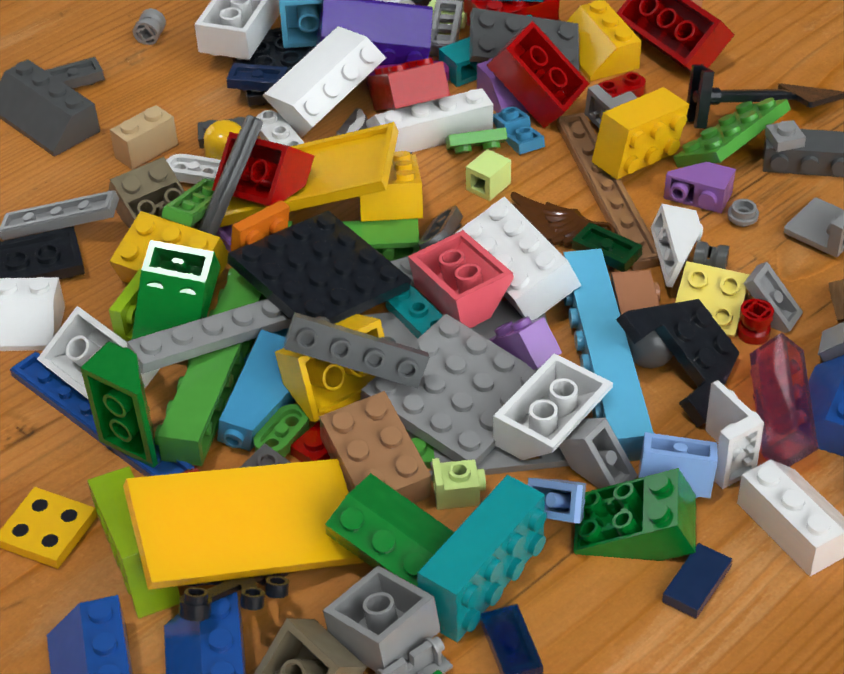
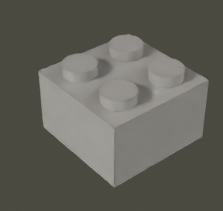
M380 566L375 567L323 610L328 632L365 666L375 672L380 668L385 669L402 657L407 661L409 659V652L423 644L425 638H433L441 631L434 596Z

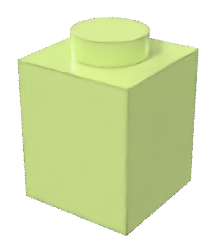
M486 149L466 166V190L488 201H491L511 184V159L489 149Z

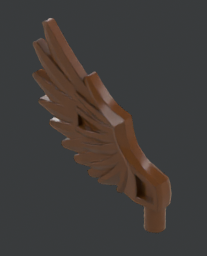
M516 192L511 193V198L516 203L511 204L548 241H551L552 245L563 243L564 247L571 245L572 239L589 222L616 233L610 223L586 219L578 209H568L550 202L542 204Z

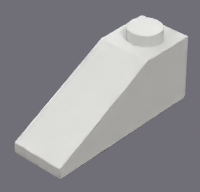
M661 204L651 225V232L665 284L667 287H673L695 243L700 241L702 237L703 225L700 224L696 210Z

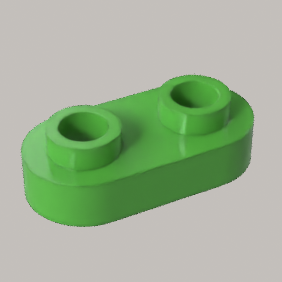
M288 404L280 407L254 436L255 452L264 443L283 457L291 451V444L307 432L310 427L309 418L299 405Z

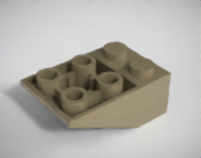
M164 157L110 179L108 190L116 191L119 197L116 211L129 228L140 211L161 217L163 207L185 192ZM202 219L191 226V228L198 230Z

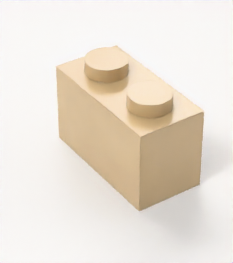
M157 105L110 129L115 158L132 170L178 145L174 117Z

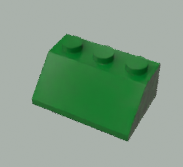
M108 341L80 367L99 441L154 468L158 464L154 431L137 354L127 347L123 348Z
M371 473L347 494L325 524L326 534L368 565L373 568L380 566L418 587L417 573L454 533Z

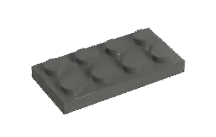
M473 8L470 13V61L482 63L494 58L517 33L531 21H534L579 71V25L572 22Z

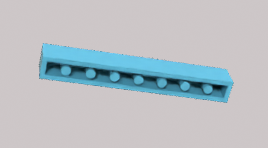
M602 249L564 252L563 256L568 260L581 283L579 288L564 298L565 306L571 307L569 309L570 327L576 328L574 332L576 351H582L580 366L613 382V388L593 408V418L606 417L629 461H638L641 457L645 432H654L626 333L616 320L620 316Z

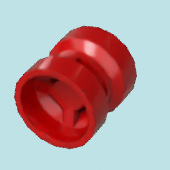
M754 298L746 300L741 305V320L738 323L737 335L744 343L760 345L767 342L770 338V324L773 321L774 308L769 302Z

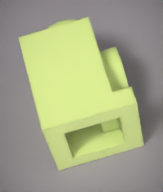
M439 458L432 459L433 487L437 510L480 505V491L486 490V477L484 469H477L475 459L440 463Z

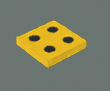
M34 486L0 529V548L58 569L97 518L96 508Z

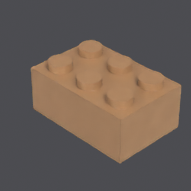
M385 391L319 416L320 438L330 458L339 460L348 492L352 491L371 473L414 504L430 497L431 474Z

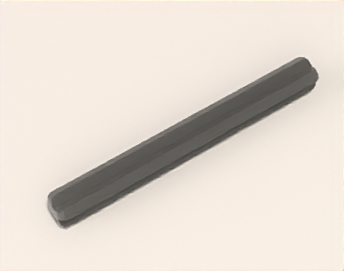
M252 115L246 116L198 230L216 236L262 128L263 121Z

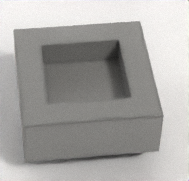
M794 120L766 125L765 136L776 152L805 147L806 136Z

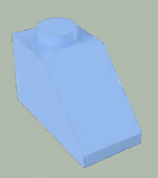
M528 478V486L545 494L547 519L570 523H581L583 521L586 483L560 479Z

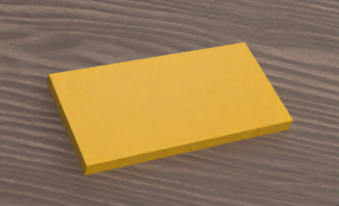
M395 122L290 146L315 157L306 186L283 201L290 206L289 212L385 191L399 133ZM232 196L220 227L235 224L268 206Z
M338 459L126 478L123 485L148 590L364 563L363 560L326 534V522L349 493Z

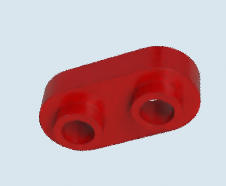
M627 72L624 75L602 81L598 85L605 92L609 93L612 98L631 91L637 97H641L645 93L646 80L636 72Z

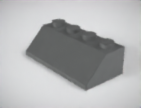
M30 60L19 62L16 66L4 72L0 80V119L55 157L100 132L95 103Z

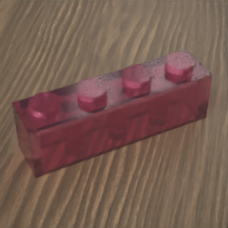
M781 332L750 353V374L753 380V399L755 401L756 413L764 422L760 452L765 459H771L790 467L818 450L804 350Z

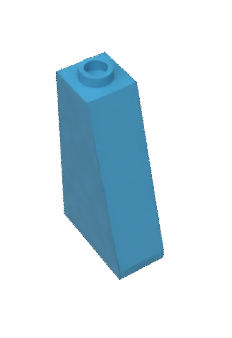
M261 329L219 419L217 441L225 443L232 448L251 451L254 448V436L280 407L296 402L282 382L275 356V351L284 348L283 344L286 337Z

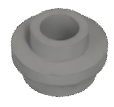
M748 199L735 200L728 209V219L741 227L756 223L759 217L756 204Z

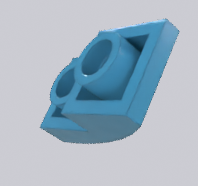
M507 107L502 109L500 113L493 114L494 125L496 128L506 127L508 137L506 142L519 155L545 147L544 136L531 127L530 116L519 108Z

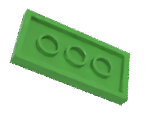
M767 98L755 104L752 101H746L737 105L734 113L721 117L718 120L719 124L715 127L703 130L700 133V138L682 146L683 150L673 157L677 167H686L703 162L721 163L766 129V125L774 123L790 111L791 108L788 100Z

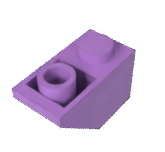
M703 162L668 171L665 180L664 199L722 214L733 193L736 169Z
M529 316L514 323L512 321L507 322L494 330L496 335L489 339L494 344L525 362L533 370L541 367L554 353L557 355L562 353L544 317L530 320Z

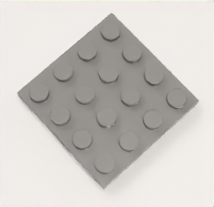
M445 314L409 346L428 352L430 356L418 389L376 376L361 389V399L385 391L408 431L452 460L475 459L477 466L496 447L495 440L493 439V416L537 370H533L522 360L450 315Z

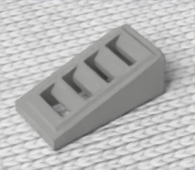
M436 0L432 18L431 48L429 53L431 56L439 57V48L459 40L463 1ZM441 11L455 12V15L441 14ZM440 22H450L453 24H440ZM438 32L451 33V35H441Z

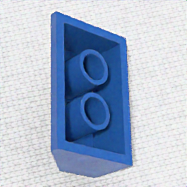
M844 355L815 365L784 438L844 457Z
M237 592L212 602L211 616L206 620L189 621L181 618L178 613L164 625L166 674H246L243 625Z
M118 595L79 603L47 634L51 674H133L126 624Z

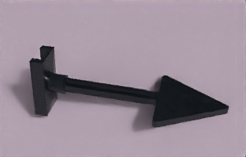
M692 64L687 103L690 105L686 117L687 122H694L696 129L707 128L710 105H719L720 103L760 102L767 98H774V100H796L806 107L812 108L844 99V91L782 83L778 84V89L720 90V88H712L714 71L703 64Z

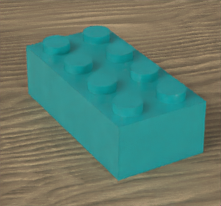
M506 475L417 573L418 588L433 595L435 598L441 634L458 643L467 631L472 632L477 627L481 615L489 605L494 606L500 600L507 584L511 580L516 581L520 577L526 562L532 555L537 556L542 551L546 542L544 523L547 518L544 493Z

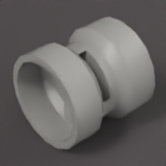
M151 8L143 11L139 21H137L133 28L135 39L141 44H155L166 26L164 15L160 11Z

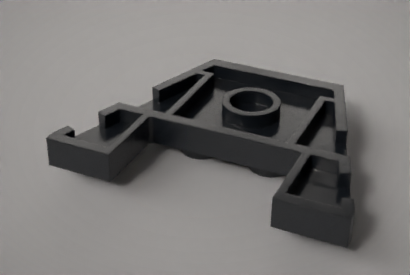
M699 299L630 310L616 319L634 344L653 330L656 331L697 386L679 404L697 428L705 424L711 383L719 380L725 386L740 353L712 317L710 311L706 309Z

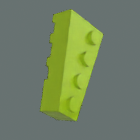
M128 466L88 479L87 481L100 523L110 543L117 566L120 567L129 595L131 594L133 606L139 619L179 605L180 593L178 586L151 590L147 588L123 488L126 478H135Z

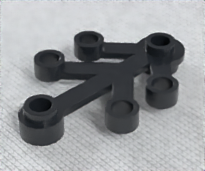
M289 572L185 585L191 586V588L185 589L184 595L180 597L179 616L189 621L206 620L211 616L212 602L241 590L240 606L247 610L262 609L264 607L265 594L271 598H284L288 596L289 580L285 576ZM256 582L265 585V591L257 588ZM199 585H216L207 590L200 587H194Z

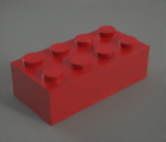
M626 0L617 11L620 18L635 34L690 73L692 64H703L709 68L735 35L721 20L691 0Z

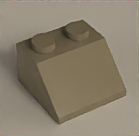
M286 618L254 674H363L367 667L315 619Z

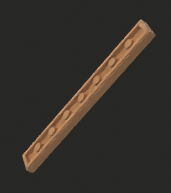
M578 113L557 118L556 126L606 221L614 227L616 234L642 245V256L631 266L632 271L661 266L654 239L621 179L616 180L591 162L597 136L585 114Z

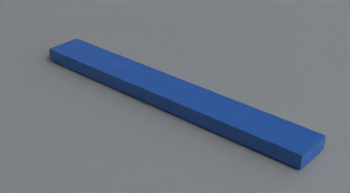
M37 351L10 368L12 377L99 441L89 400L38 361L37 358L40 354ZM100 442L145 477L178 474L195 468L185 461L176 460L177 463L162 461L158 445H156L158 464L152 468Z

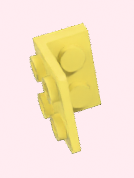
M686 261L675 303L699 299L706 309L710 311L712 317L728 337H735L740 320L741 305L745 298L749 296V291L743 283L750 274Z

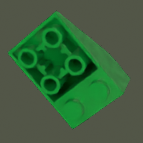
M150 240L141 270L132 340L207 317L221 267L215 252Z
M679 468L585 492L583 521L575 523L573 551L578 555L663 561L696 553V495Z

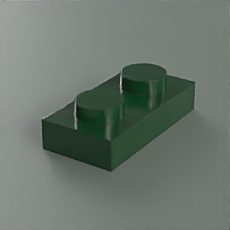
M589 222L572 239L573 250L602 249L606 265L621 272L627 271L642 256V245L592 222Z

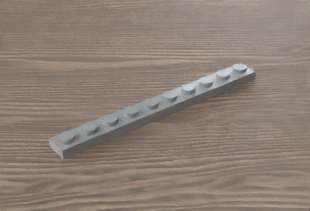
M408 256L390 261L412 279L411 286L416 288ZM265 299L127 341V348L137 354L140 371L143 374L257 338L261 329L273 333L289 328L292 320L272 302Z

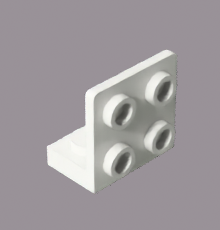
M717 380L711 383L705 430L718 442V463L714 481L724 489L741 480L743 473L757 467L764 422L756 412L751 411L740 401L732 390L727 389Z

